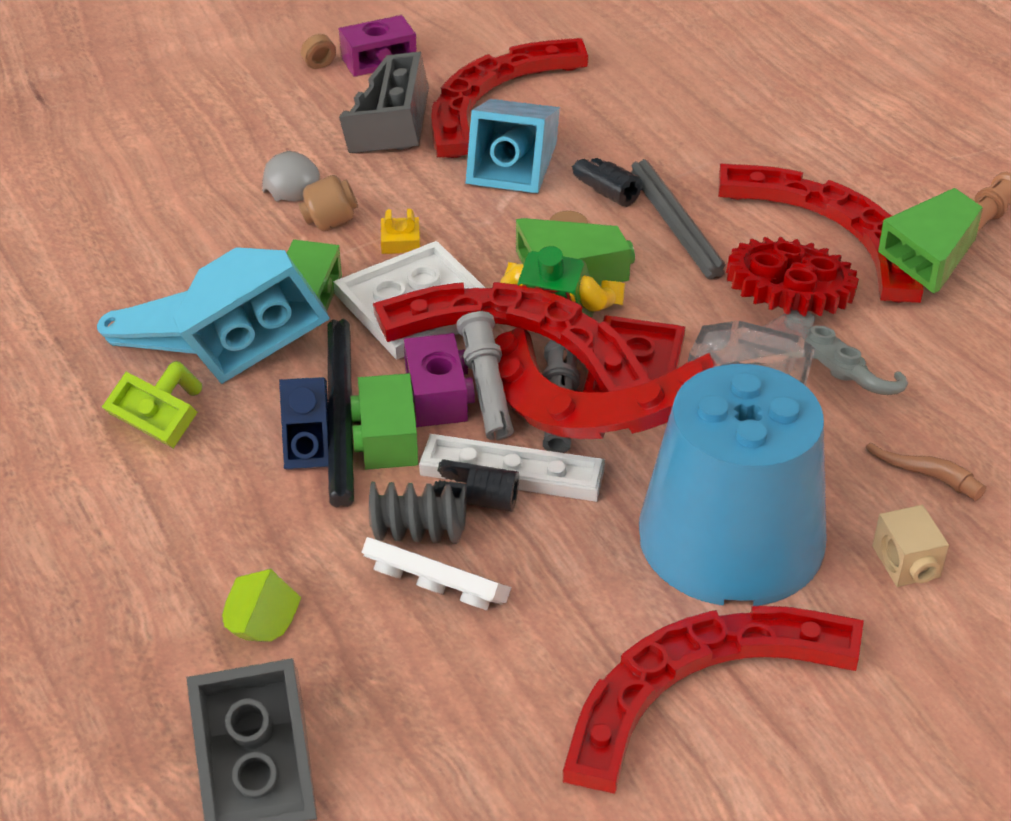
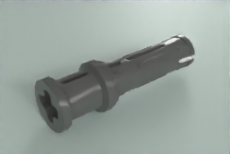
M551 340L544 347V358L547 362V367L542 375L560 387L575 391L580 385V373L577 369V364L580 360L569 350H567V356L563 360V350L567 349ZM545 432L543 440L545 450L565 453L570 449L571 438Z

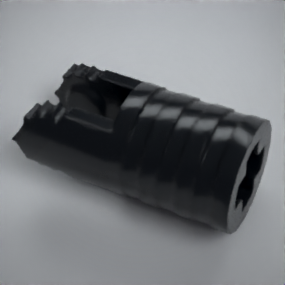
M599 158L591 159V161L581 159L577 160L572 166L573 175L579 181L581 180L592 187L595 192L617 202L623 207L630 206L639 197L642 189L641 178L613 162H606Z
M445 459L439 462L437 471L441 474V477L451 481H435V485L432 487L436 497L441 496L445 484H450L454 497L459 498L463 486L466 485L468 505L513 511L519 489V471Z

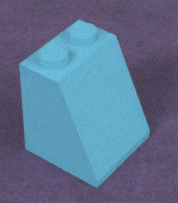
M489 99L474 108L471 112L465 184L538 193L557 143L560 107Z

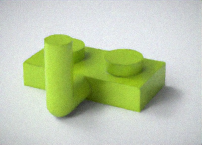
M178 361L169 364L155 386L126 371L102 405V408L110 415L174 449L198 412L190 404L172 396L171 393L179 384L189 395L195 396L201 392L202 383Z

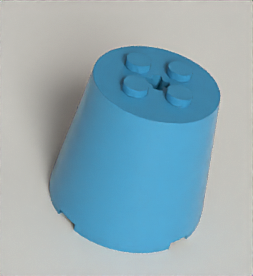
M728 364L706 369L694 375L677 392L639 518L642 552L652 569L665 582L690 597L711 604L723 606L724 599L737 601L753 600V606H760L780 601L804 588L817 574L824 559L827 542L824 418L822 408L815 395L794 377L761 365Z

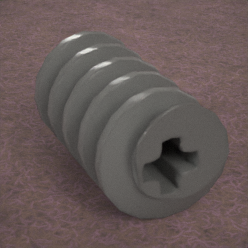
M371 482L369 492V524L376 540L383 541L390 528L394 540L402 541L409 528L414 542H421L426 529H428L433 543L440 542L445 530L448 532L451 543H459L466 524V485L463 486L459 498H455L450 484H445L441 496L436 497L432 484L428 483L424 488L422 496L416 495L413 483H408L403 496H398L394 482H389L384 495H379L376 482Z

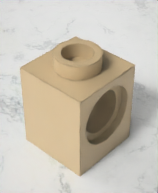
M922 504L879 514L872 547L896 587L913 583H926L932 579L940 578L949 544Z

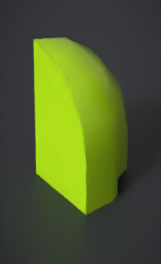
M272 569L236 577L222 613L224 627L244 640L257 642L273 641L283 635L291 624L301 597Z

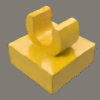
M407 209V218H392V210H386L385 218H381L382 254L407 253L420 247L419 217H414L412 209Z

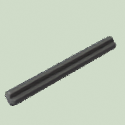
M645 159L640 162L635 161L631 165L633 168L631 173L641 178L643 192L706 278L712 280L716 276H723L725 262L652 165Z

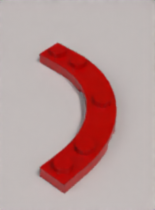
M583 39L548 40L509 47L508 54L498 57H492L487 54L470 62L454 73L442 85L441 95L432 105L431 127L437 158H457L462 155H468L470 135L468 117L476 102L494 87L513 78L530 73H541L557 69L571 71L576 68L588 67V53Z
M720 163L719 197L733 200L759 199L787 203L814 211L835 221L858 238L871 255L877 271L880 300L896 303H921L924 291L923 285L878 252L883 221L891 217L881 206L866 196L837 182L828 180L825 184L803 179V172L769 166Z
M463 282L420 289L373 303L375 318L387 342L427 330L455 325L462 316L468 313L484 311L493 315L495 324L523 328L543 335L565 347L586 366L601 392L622 390L651 381L630 347L605 321L598 323L582 312L581 305L541 289L493 282L492 288L464 289Z
M517 327L509 332L501 333L494 339L502 352L498 366L506 401L523 416L530 425L546 433L573 439H603L605 432L626 428L634 434L667 423L674 399L682 385L694 375L717 366L711 354L707 353L663 376L634 387L609 392H579L560 387L541 374L536 361L532 338L526 329Z
M751 606V613H734L719 616L717 610L684 618L655 631L626 650L621 655V662L607 674L604 680L599 679L594 685L582 707L563 768V783L615 794L631 735L642 715L664 691L681 679L706 667L745 658L772 657L795 659L856 671L864 620L793 607Z

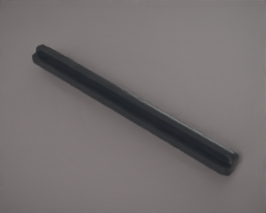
M333 319L327 324L329 503L337 508L341 505L349 507L354 502V474L350 396H352L350 323L345 319L340 321Z

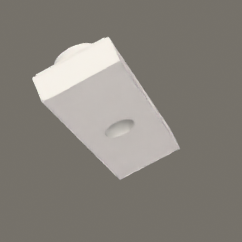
M366 538L361 552L365 557L376 560L373 570L401 579L404 570L419 576L416 583L417 586L440 594H444L446 586L462 591L459 601L484 610L488 609L490 602L501 605L506 603L511 590L509 586L373 538Z

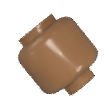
M330 175L307 185L303 190L304 201L299 203L300 211L306 223L314 222L321 231H328L349 222L354 217V209L358 207L357 200L347 179L341 181L335 175Z

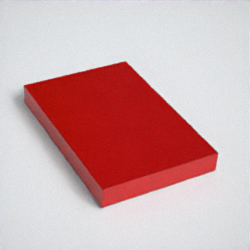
M604 315L603 321L608 323L624 339L651 381L678 368L685 338V326ZM588 372L583 392H601L593 376Z

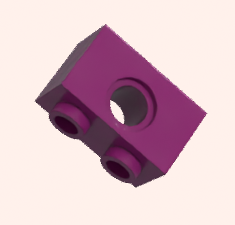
M403 15L339 28L341 58L353 77L373 73L387 55L417 52L416 33Z
M454 333L404 339L405 372L410 373L416 428L468 422L467 404L475 403L474 385L472 377L464 378V375H468V366L463 358L465 349L458 350Z

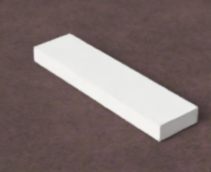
M436 434L429 435L419 463L421 476L446 479L441 477V474L437 471L439 462L442 459L519 471L518 490L595 502L598 499L605 467V459Z

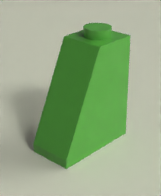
M956 188L950 189L883 221L878 252L932 293L940 291L975 241L983 207Z
M528 218L516 219V252L522 264L525 263L529 252H539L544 247L555 246L562 251L564 257L584 261L590 277L600 286L602 281H629L630 264L635 262V251L630 240L626 241L618 226Z

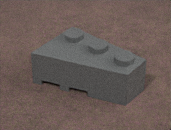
M421 52L387 55L368 79L370 86L365 92H358L355 95V105L350 111H343L339 116L349 153L394 148L405 150L412 146H419L429 91Z

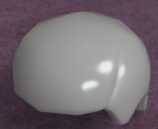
M286 151L273 156L266 163L262 180V191L265 193L268 190L277 202L280 200L301 201L304 200V188L309 184L319 181L320 173L316 165L305 155L294 151Z

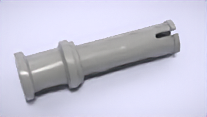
M484 311L468 313L462 316L456 324L458 333L463 336L465 342L464 362L473 371L484 419L486 437L489 440H493L495 438V431L496 440H502L510 437L514 429L509 416L498 363H500L502 352L500 346L495 343L493 336L494 317L489 312Z

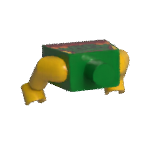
M555 246L544 247L539 252H529L524 264L508 262L505 274L500 280V283L541 289L562 296L581 305L582 312L591 318L594 312L606 309L613 304L623 305L625 283L602 281L600 286L590 277L584 261L564 257L562 251Z

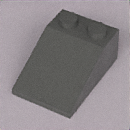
M293 658L186 677L204 821L317 820L299 674Z

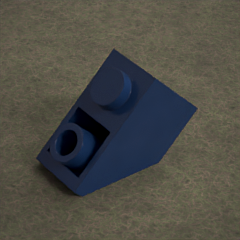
M324 377L279 379L284 469L328 467L327 380Z

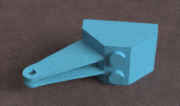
M235 247L199 269L188 291L137 306L110 311L100 318L97 330L112 346L197 354L218 381L223 384L328 321L330 317L320 299L285 250Z

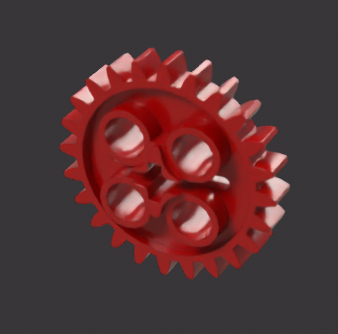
M763 237L762 243L754 239H750L749 245L739 243L738 248L732 249L726 273H728L727 281L732 282V289L741 290V297H754L753 304L755 305L765 302L769 304L768 310L771 311L780 307L783 308L785 314L789 315L793 310L798 311L805 317L807 311H812L814 314L822 316L823 310L832 314H836L837 308L845 310L848 303H853L859 278L856 277L857 270L850 269V262H841V255H829L828 248L818 250L814 248V243H809L805 246L801 245L798 239L789 242L785 241L782 237H779L777 242Z

